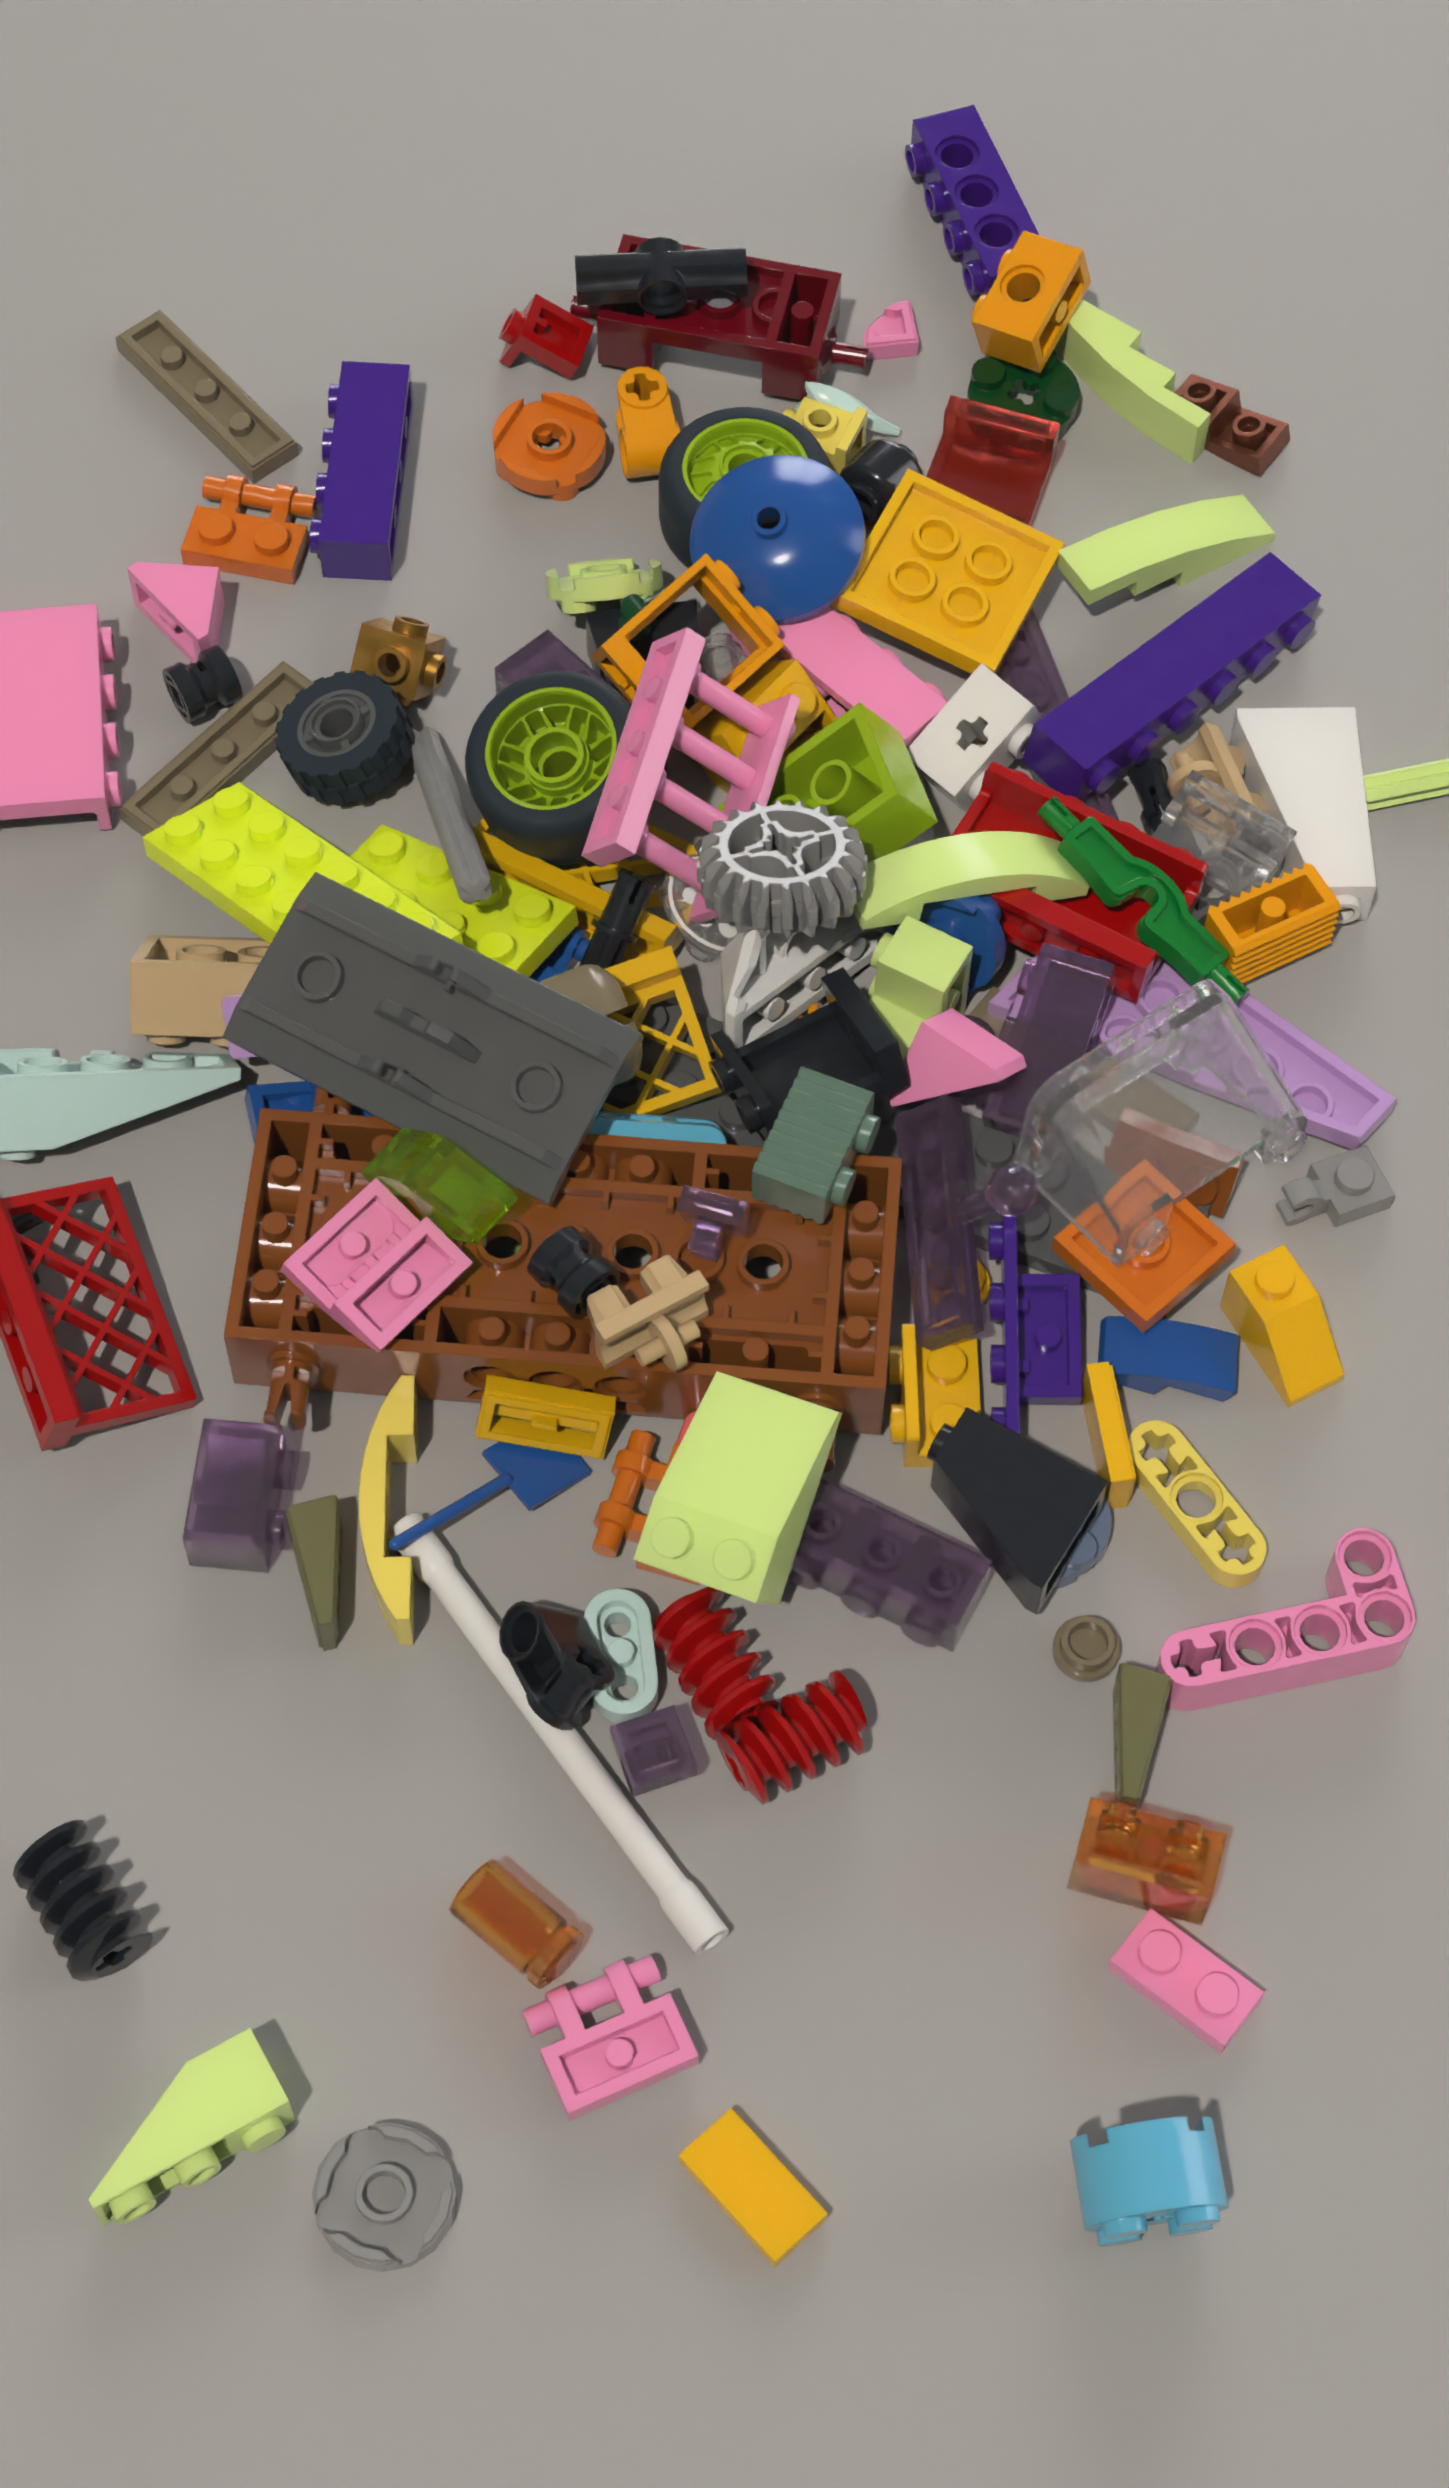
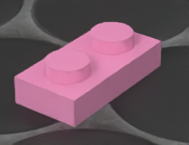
M1152 1908L1149 1909L1114 1954L1107 1968L1220 2054H1222L1261 2002L1265 1993Z

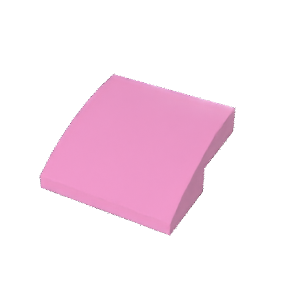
M375 1178L283 1263L280 1271L332 1319L364 1344L380 1353L454 1283L473 1262L427 1216L419 1221Z

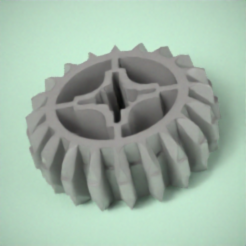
M777 799L774 805L765 807L752 802L748 812L736 809L730 810L727 821L719 820L713 822L711 833L703 836L702 846L699 849L700 862H697V882L701 884V893L705 899L706 908L716 911L719 922H734L738 933H744L750 929L758 930L761 939H764L770 933H782L788 941L791 933L803 932L813 937L817 926L835 929L838 917L852 916L854 905L862 901V895L866 888L868 858L865 855L864 845L859 838V830L848 827L845 816H829L826 806L809 809L805 807L803 800H800L795 805H782Z

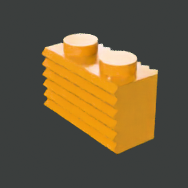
M1304 863L1303 869L1294 867L1292 874L1283 872L1282 879L1273 877L1271 883L1262 881L1261 888L1252 886L1250 893L1241 891L1239 898L1231 896L1229 902L1220 900L1218 907L1210 905L1204 928L1229 952V957L1223 965L1242 983H1245L1332 943V931L1336 930L1334 924L1337 923L1336 917H1339L1338 911L1341 910L1338 899L1312 864Z

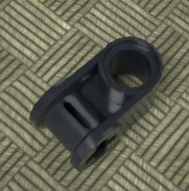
M526 1601L517 1602L507 1610L499 1630V1643L503 1654L508 1658L526 1692L528 1704L535 1714L552 1727L563 1731L574 1729L582 1720L583 1713L581 1709L596 1690L606 1689L614 1680L615 1673L611 1663L602 1654L589 1630L586 1619L580 1613Z

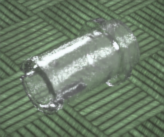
M715 633L705 637V645L699 660L701 668L706 671V675L717 682L721 681L740 664L739 660L743 655L742 646L739 642L734 641L733 636L728 633Z

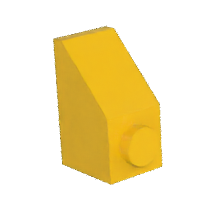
M1284 1244L1229 1271L1220 1308L1288 1408L1343 1380L1345 1374L1320 1296Z

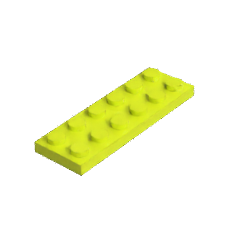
M240 782L218 791L210 799L182 815L169 819L164 825L142 837L147 857L269 944L273 941L297 896L313 874L317 872L463 945L461 932Z

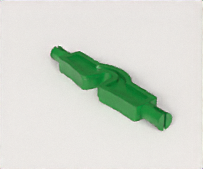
M1053 796L1051 800H1048L1040 808L1037 815L1042 817L1063 838L1057 849L1058 852L1081 874L1106 906H1119L1136 897L1148 902L1150 909L1145 916L1141 917L1136 925L1137 936L1142 942L1157 951V954L1171 964L1193 987H1199L1206 981L1229 1004L1230 1008L1235 1007L1249 993L1250 989L1223 965L1229 957V952L1189 913L1184 895L1165 872L1146 860L1133 857L1094 817H1088L1080 822L1058 800L1057 796Z

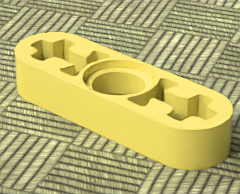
M1160 1420L1147 1421L1138 1425L1132 1431L1128 1440L1137 1485L1215 1582L1229 1588H1240L1251 1584L1259 1576L1267 1553V1545L1262 1533L1179 1429L1168 1422ZM1146 1444H1149L1154 1450H1159L1163 1447L1168 1449L1165 1462L1167 1468L1156 1457L1147 1461L1143 1458ZM1170 1471L1175 1478L1168 1487H1164ZM1198 1490L1205 1493L1211 1499L1213 1510L1204 1517H1191L1180 1510L1176 1498L1184 1491ZM1222 1520H1226L1227 1522L1224 1523L1221 1538L1215 1529L1218 1527ZM1224 1540L1233 1550L1240 1549L1243 1546L1248 1550L1244 1565L1236 1558L1230 1559L1227 1562L1221 1558L1225 1548Z

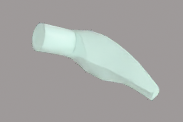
M805 382L807 398L852 413L855 412L857 407L868 410V430L899 436L901 428L877 416L860 400L845 391L819 382ZM802 400L795 405V411H797Z

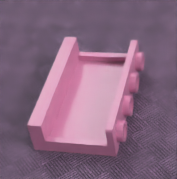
M97 604L0 611V820L95 813L100 830L113 829L112 808L121 807L122 791L119 772L110 771L109 759L120 758L117 724L116 722L108 723L107 710H117L118 701L114 674H106L105 663L115 662V644L112 627H101Z

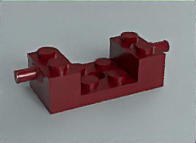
M623 234L617 253L635 252L642 242L650 238ZM681 244L684 250L706 249ZM746 256L748 297L726 298L733 302V304L725 308H715L708 305L707 303L712 299L687 300L686 305L681 310L662 316L645 312L638 303L577 306V293H574L571 301V314L578 318L597 321L598 363L628 369L638 366L654 369L661 344L761 362V393L802 400L807 396L805 382L822 383L823 376L831 369L832 364L865 370L869 354V346L837 341L836 329L840 315L842 273Z

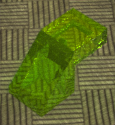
M404 1127L361 1171L369 1183L377 1178L393 1195L411 1198L423 1215L427 1216L448 1238L477 1244L519 1199L510 1187L440 1134Z

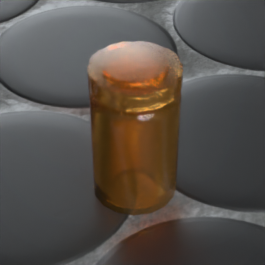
M491 1859L484 1863L468 1878L456 1894L449 1909L450 1913L514 1969L521 1974H528L527 1980L538 1989L548 1986L567 1969L577 1955L584 1939L582 1932L573 1925L567 1926V1921L561 1914L496 1859Z

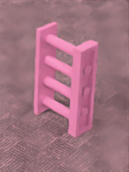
M686 627L652 642L581 856L603 867L638 854L697 889L688 919L699 924L718 917L716 911L706 908L705 899L701 893V884L697 882L698 861L648 832L649 827L646 821L653 800L709 833L712 831L713 822L728 820L730 810L736 809L748 812L752 802H756L763 807L767 806L784 750L790 744L795 734L794 718L800 698L790 693L760 706H755L701 672L699 660L706 639ZM688 693L748 730L740 758H737L684 725V718L681 715ZM671 746L731 782L723 811L718 810L666 778L664 766Z

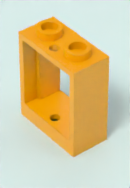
M705 553L590 655L631 704L646 661L629 641L692 585L751 653L719 681L723 686L734 691L785 645L777 636L780 630L775 620L762 607H752L738 590L741 587L739 579L724 562L720 560L714 562ZM698 700L688 710L684 706L681 715L684 718V725L690 729L693 728L714 708L701 700Z

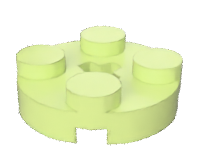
M633 558L584 561L568 564L569 576L562 578L558 577L554 568L545 573L547 596L550 600L559 601L562 613L566 614L597 610L596 601L620 599L621 606L623 599L628 595L637 594L642 599H645L664 587L662 563L659 560L647 558L648 570L634 569Z

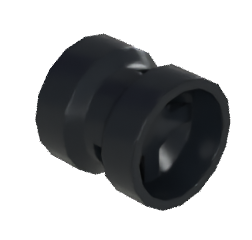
M218 645L201 651L196 663L186 665L178 662L163 669L162 672L167 691L176 709L187 723H192L204 717L207 709L213 706L214 703L227 706L243 697L238 676L229 658Z
M568 1226L553 1233L536 1249L530 1258L527 1271L543 1288H554V1291L558 1294V1304L573 1319H580L588 1315L586 1300L588 1296L608 1285H618L620 1272L606 1258L595 1257L589 1253L590 1242L577 1228Z

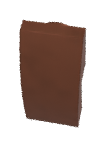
M1191 374L1175 392V394L1211 413L1204 449L1241 469L1260 476L1290 441L1289 424L1242 408L1238 389Z

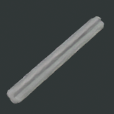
M426 726L421 731L412 729L415 735V744L411 746V761L459 898L464 903L470 905L477 899L486 902L493 893L489 883L491 878L438 733L429 726Z

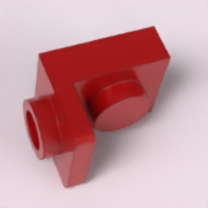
M535 294L522 312L514 308L505 321L499 339L505 341L506 344L499 362L510 367L520 352L570 379L580 366L594 326Z

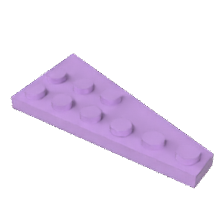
M1037 955L988 1002L986 1014L1107 1057L1116 1064L1351 1150L1360 1147L1392 1113L1397 1100L1393 1095L1249 993L1235 1007L1230 1008L1229 1004L1206 981L1199 987H1193L1164 959L1137 1004Z

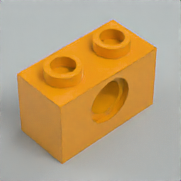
M1023 230L1014 248L1008 249L1003 254L998 266L997 278L988 294L980 296L974 306L971 323L974 327L981 353L1041 373L1091 284L1084 250ZM1032 298V299L1029 300V301L1021 302V301H1023V300H1025V299Z

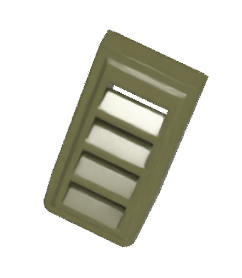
M336 1495L287 1506L288 1511H285L289 1535L319 1648L323 1647V1651L337 1648V1638L339 1637L343 1524L340 1505Z
M1126 1663L1119 1664L1113 1688L1115 1808L1117 1809L1118 1820L1131 1823V1819L1135 1820L1172 1681L1169 1680V1675Z

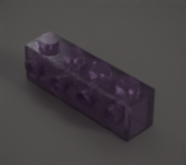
M821 1478L788 1579L803 1588L816 1589L818 1586L840 1597L842 1603L848 1609L866 1618L879 1616L900 1626L902 1632L909 1639L922 1646L936 1647L939 1645L953 1652L988 1587L992 1560Z

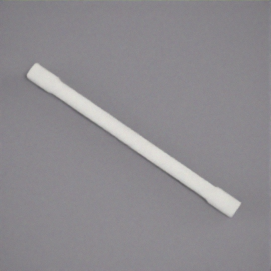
M415 1512L400 1519L390 1529L388 1533L389 1539L423 1521V1516ZM434 1531L428 1532L399 1549L398 1551L402 1557H411L413 1571L420 1581L429 1586L657 1896L661 1909L696 1956L703 1955L721 1943L728 1935L729 1929L695 1883L684 1876L575 1728L564 1731L554 1728L534 1713L528 1704L526 1692L511 1663L502 1652L499 1643L500 1626L455 1567L452 1555Z

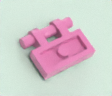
M651 1955L628 1965L623 1960L603 1967V1976L570 1990H567L565 1985L557 1987L545 1993V2001L521 2011L532 2037L554 2027H557L563 2036V2040L540 2049V2054L569 2121L699 2064V2055L671 1994L668 1993L644 2004L638 1992L661 1981L659 1970ZM615 2001L622 2014L585 2029L580 2016Z

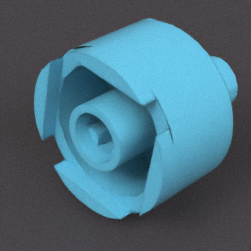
M1202 2116L1195 2125L1194 2131H1190L1187 2117L1155 2119L1106 2128L1108 2143L1096 2144L1095 2147L1091 2148L1089 2147L1087 2134L1070 2140L1084 2229L1088 2232L1097 2233L1099 2246H1115L1142 2240L1141 2234L1148 2232L1147 2226L1168 2223L1170 2236L1205 2232L1213 2229L1212 2223L1221 2221L1219 2212L1229 2207L1214 2124L1211 2117Z

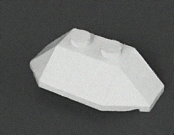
M852 913L850 917H838L835 929L817 926L813 937L803 932L791 933L787 941L782 933H770L764 939H761L758 930L755 929L738 933L721 952L720 960L723 1033L736 1050L789 1024L805 1012L810 1003H816L825 997L826 994L821 981L822 977L842 967L851 977L869 964L879 940L884 935V927L862 930L854 913Z

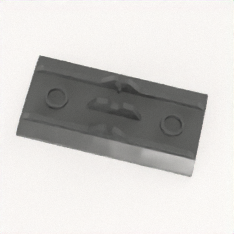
M315 872L294 901L236 1004L223 1038L551 1207L575 1154L619 1074L627 1066L644 1036L503 964Z

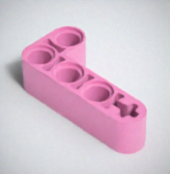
M1356 1528L1346 1532L1338 1540L1325 1576L1326 1589L1330 1599L1190 1628L1172 1634L1163 1644L1155 1672L1169 1675V1680L1172 1681L1166 1706L1178 1711H1193L1382 1670L1394 1665L1401 1658L1416 1618L1395 1551L1389 1540L1380 1532L1369 1528ZM1350 1561L1364 1563L1371 1568L1374 1575L1360 1576L1354 1574L1348 1569L1346 1563ZM1369 1621L1385 1623L1392 1629L1394 1636L1381 1637L1375 1635L1368 1629L1365 1623ZM1305 1635L1322 1637L1328 1642L1331 1649L1327 1651L1310 1649L1304 1644L1301 1637ZM1248 1648L1256 1650L1264 1656L1267 1663L1262 1665L1245 1663L1239 1658L1236 1651ZM1176 1665H1184V1666H1185V1667H1177V1668H1175ZM1189 1674H1198V1676L1189 1677Z

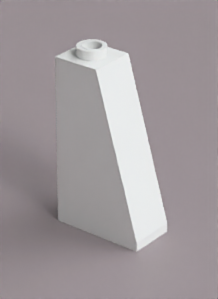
M1237 708L1229 745L1239 747L1246 765L1242 778L1248 791L1261 794L1267 807V814L1261 820L1263 826L1276 832L1285 846V857L1282 865L1284 872L1292 874L1294 867L1303 869L1304 863L1312 864L1340 903L1341 910L1338 911L1339 917H1336V924L1350 923L1354 920H1367L1377 885L1356 708Z

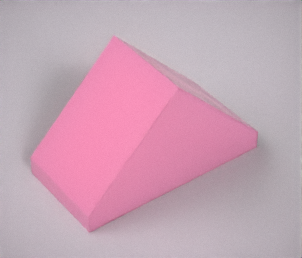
M136 562L127 568L134 604L192 663L197 662L201 651L218 645L225 605L219 567Z
M950 1008L921 1022L903 1061L910 1085L888 1095L891 1107L992 1084L1026 1068L1027 1065L1023 1054L955 1009Z

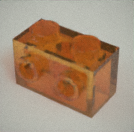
M1091 1797L1067 1889L1146 1911L1152 1908L1160 1915L1202 1926L1212 1899L1227 1834L1209 1830L1205 1826L1192 1821L1173 1820L1144 1812L1127 1803L1104 1801Z

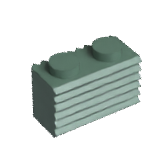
M800 1067L783 1107L779 1111L778 1118L775 1120L773 1128L764 1142L763 1149L754 1163L751 1196L756 1201L766 1202L769 1206L776 1205L780 1210H789L793 1215L800 1214L805 1219H813L817 1224L825 1222L832 1204L843 1207L850 1196L856 1178V1170L851 1169L850 1165L857 1151L865 1154L869 1153L879 1130L881 1118L873 1115L874 1092L809 1068Z

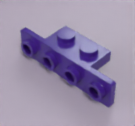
M1003 1202L1001 1221L989 1222L988 1237L989 1260H1001V1283H990L989 1317L990 1322H1002V1344H991L990 1382L991 1384H1003V1407H991V1420L1020 1435L1019 1405H1081L1080 1274H1017L1016 1202Z

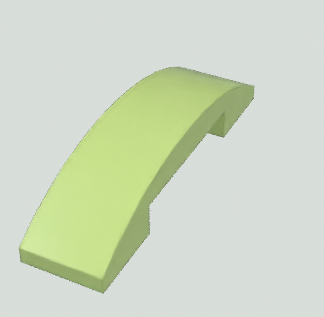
M1013 831L966 833L922 842L869 862L866 888L862 895V901L854 905L853 913L861 929L865 930L901 924L906 915L920 920L925 903L1024 888L1054 901L1086 896L1089 885L1081 874L1058 852L1057 849L1061 843L1058 840L1038 834Z

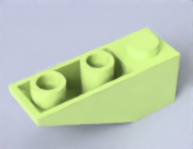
M251 2028L187 2061L88 2199L102 2227L114 2220L118 2224L132 2222L154 2208L157 2203L155 2199L157 2196L179 2184L183 2188L195 2187L216 2175L222 2167L221 2161L245 2148L249 2153L258 2152L271 2146L286 2133L285 2126L295 2121L293 2111Z

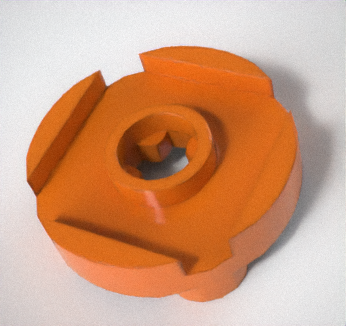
M557 392L541 393L542 401L531 402L524 405V398L513 402L500 414L493 428L496 473L504 481H508L516 488L531 494L549 496L551 499L560 502L575 498L580 488L590 483L599 474L606 459L605 430L599 424L598 414L585 401L572 395ZM552 438L559 440V447L552 450L542 449L536 444L537 442L547 444Z

